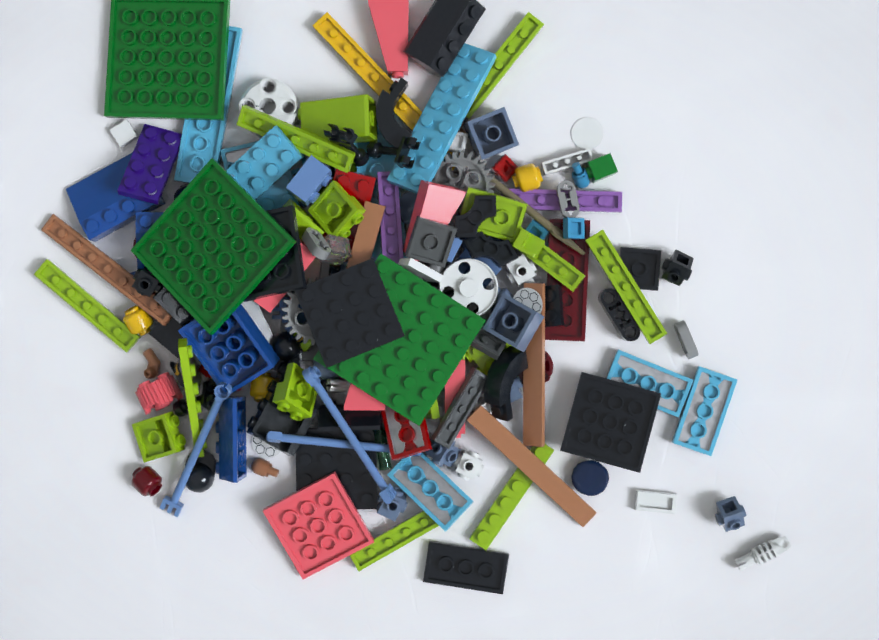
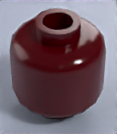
M150 466L139 467L132 474L131 485L142 496H154L162 487V477Z

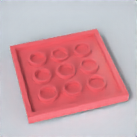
M335 471L263 509L264 515L302 579L374 543V538Z

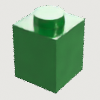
M611 153L587 162V168H585L589 180L592 179L593 183L615 175L618 172Z

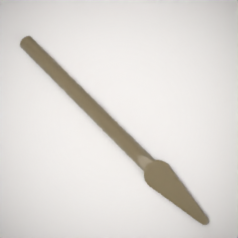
M495 177L490 181L496 183L494 188L504 196L525 202ZM527 205L526 213L550 231L553 236L580 254H585L571 239H563V231L560 228L554 226L534 208Z

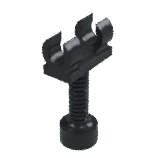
M328 124L332 130L331 132L324 130V135L329 138L330 142L342 144L348 150L355 152L356 155L353 163L358 167L364 166L369 160V155L364 149H358L354 145L358 137L354 130L344 127L343 129L346 131L339 130L337 125Z
M403 136L398 148L382 146L380 142L371 141L367 145V154L371 158H379L382 154L395 155L394 162L400 168L411 169L414 160H410L411 157L408 156L409 150H418L421 142H416L417 138L415 137L407 138Z
M212 378L209 382H203L202 394L196 397L197 401H201V405L208 411H210L215 400L214 389L217 386ZM184 399L173 403V411L178 417L189 413L187 401Z

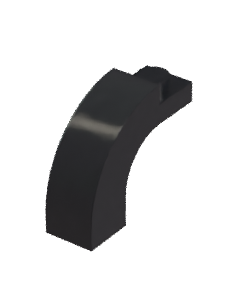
M400 78L398 82L396 80L393 82L389 89L390 94L382 90L376 106L377 123L383 138L391 147L398 148L403 136L407 138L412 137V133L401 127L394 118L395 106L408 87V82L403 78Z
M509 346L501 352L497 360L494 359L489 368L484 385V403L490 404L492 415L497 419L510 421L513 418L510 392L515 378L528 368L526 350L522 352L513 346Z

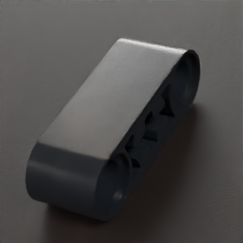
M612 288L602 290L598 295V301L620 337L624 341L637 340L640 336V329L617 291ZM606 292L613 295V301L610 304L606 303L603 299ZM616 303H618L619 305L615 307L618 312H623V315L621 316L623 321H629V323H626L621 327L619 326V324H623V322L620 318H615V315L617 314L615 309L613 308L609 310L608 308L614 306ZM628 326L634 329V336L632 338H628L625 335V329Z

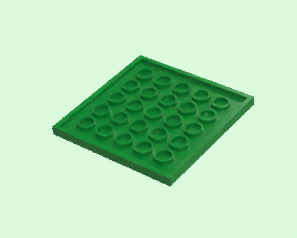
M111 0L104 116L107 118L224 121L231 0Z
M211 158L135 244L131 252L209 334L213 335L297 241L215 159Z
M380 253L375 264L405 336L328 367V369L420 426L486 320ZM318 350L313 360L325 366L320 351Z

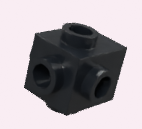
M676 249L670 259L666 258L661 267L664 269L661 278L680 287L684 280L687 281L692 273L691 266L694 258Z
M146 266L143 269L138 268L133 276L135 282L132 287L143 296L151 297L154 292L157 293L163 286Z

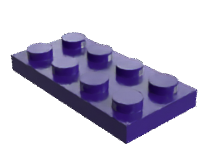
M144 124L117 190L118 195L158 205L177 158L182 134Z

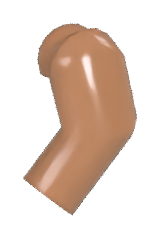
M149 348L142 353L148 361L147 369L144 370V376L147 379L155 378L159 373L161 365L154 351Z

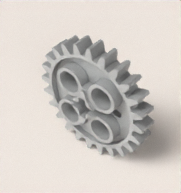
M457 150L452 155L447 153L432 180L433 183L450 185L460 189L462 185L460 180L464 177L465 167H468L467 174L463 180L465 186L461 190L467 192L468 186L494 193L490 188L496 185V183L490 182L495 175L488 174L492 168H485L487 161L480 162V155L473 158V151L466 155L465 150H462L460 155ZM452 167L458 168L459 174L454 173ZM471 173L478 176V181L472 179ZM465 197L463 198L461 204L457 209L459 210V214L461 213Z
M311 278L307 279V284L312 283ZM287 292L290 299H283L287 307L281 308L282 311L287 312V314L281 316L282 319H288L284 326L292 327L289 333L291 335L296 332V340L303 337L304 344L310 339L311 344L314 345L315 339L307 320L304 323L297 322V315L303 312V310L298 308L300 302L296 293Z

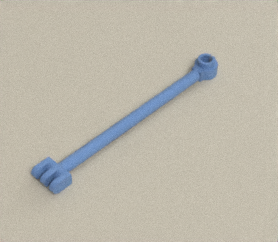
M309 366L302 371L304 379L311 387H314L381 490L379 495L386 504H390L397 494L391 483L387 484L320 383L319 377L321 373L316 366Z
M221 382L215 387V400L172 497L166 495L159 509L164 510L166 505H169L167 509L169 514L175 508L174 516L177 518L184 506L183 503L179 502L181 494L223 401L232 394V387L230 384L225 387L226 382ZM222 387H225L227 389V392H224L222 390Z
M269 431L266 435L268 442H288L354 449L348 440L282 434V432ZM360 442L364 450L390 453L388 444ZM421 453L412 456H421Z

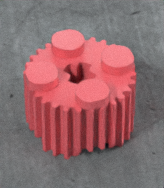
M169 372L157 376L158 379L152 383L150 380H147L138 385L139 387L135 393L146 415L150 414L151 409L155 408L156 411L168 407L174 398H177V400L183 398L174 376L170 375Z

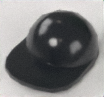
M287 331L277 334L272 341L271 347L280 358L273 367L275 371L280 363L286 360H291L298 366H301L302 350L299 343L295 340L288 341L290 333Z
M204 450V457H198L186 483V487L190 491L196 493L204 492L214 482L216 460L209 451Z

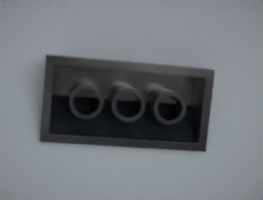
M435 0L403 52L429 73L444 77L486 8L476 0Z

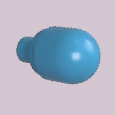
M575 162L572 164L574 184L578 188H586L590 183L588 174L579 162Z

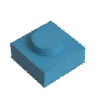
M563 218V239H585L584 218Z
M534 219L526 228L527 231L542 240L550 232Z

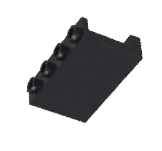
M286 360L280 363L276 370L278 374L275 380H271L266 390L268 393L265 398L259 401L257 405L259 410L256 415L250 418L247 427H249L247 433L288 456H294L300 444L268 442L266 440L267 433L269 431L282 432V434L305 436L323 401L317 393L312 417L302 419L301 421L293 420L290 418L291 414L289 412L277 409V404L272 402L276 385L284 381L288 363H293L291 360ZM321 380L320 383L328 392L326 386L330 387L331 385L327 384V380Z

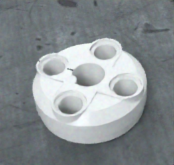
M264 78L250 85L243 93L238 104L239 112L243 105H253L254 109L293 126L298 119L299 105L295 94L285 83L273 78ZM268 86H275L272 92H266ZM287 106H294L292 112L285 113V108ZM252 132V133H253L254 135H256V136H259V137H261V138L263 137V136H261V135H258V134Z
M471 258L461 259L450 264L443 272V278L441 283H439V291L442 292L445 287L453 288L454 295L451 298L466 308L469 303H476L478 305L477 315H483L495 303L498 295L497 278L492 269L482 261ZM461 263L469 264L470 271L467 274L459 272L458 267ZM485 279H492L494 281V288L486 290L483 287V281Z

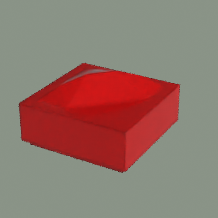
M504 154L492 166L491 170L503 183H506L515 174V169L518 166Z

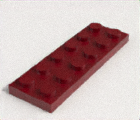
M549 219L554 226L563 231V219ZM584 220L585 239H571L585 252L584 255L549 232L548 247L582 272L585 278L575 291L572 292L547 272L546 286L559 284L562 287L564 326L545 327V340L585 342L589 247L585 240L590 238V220Z

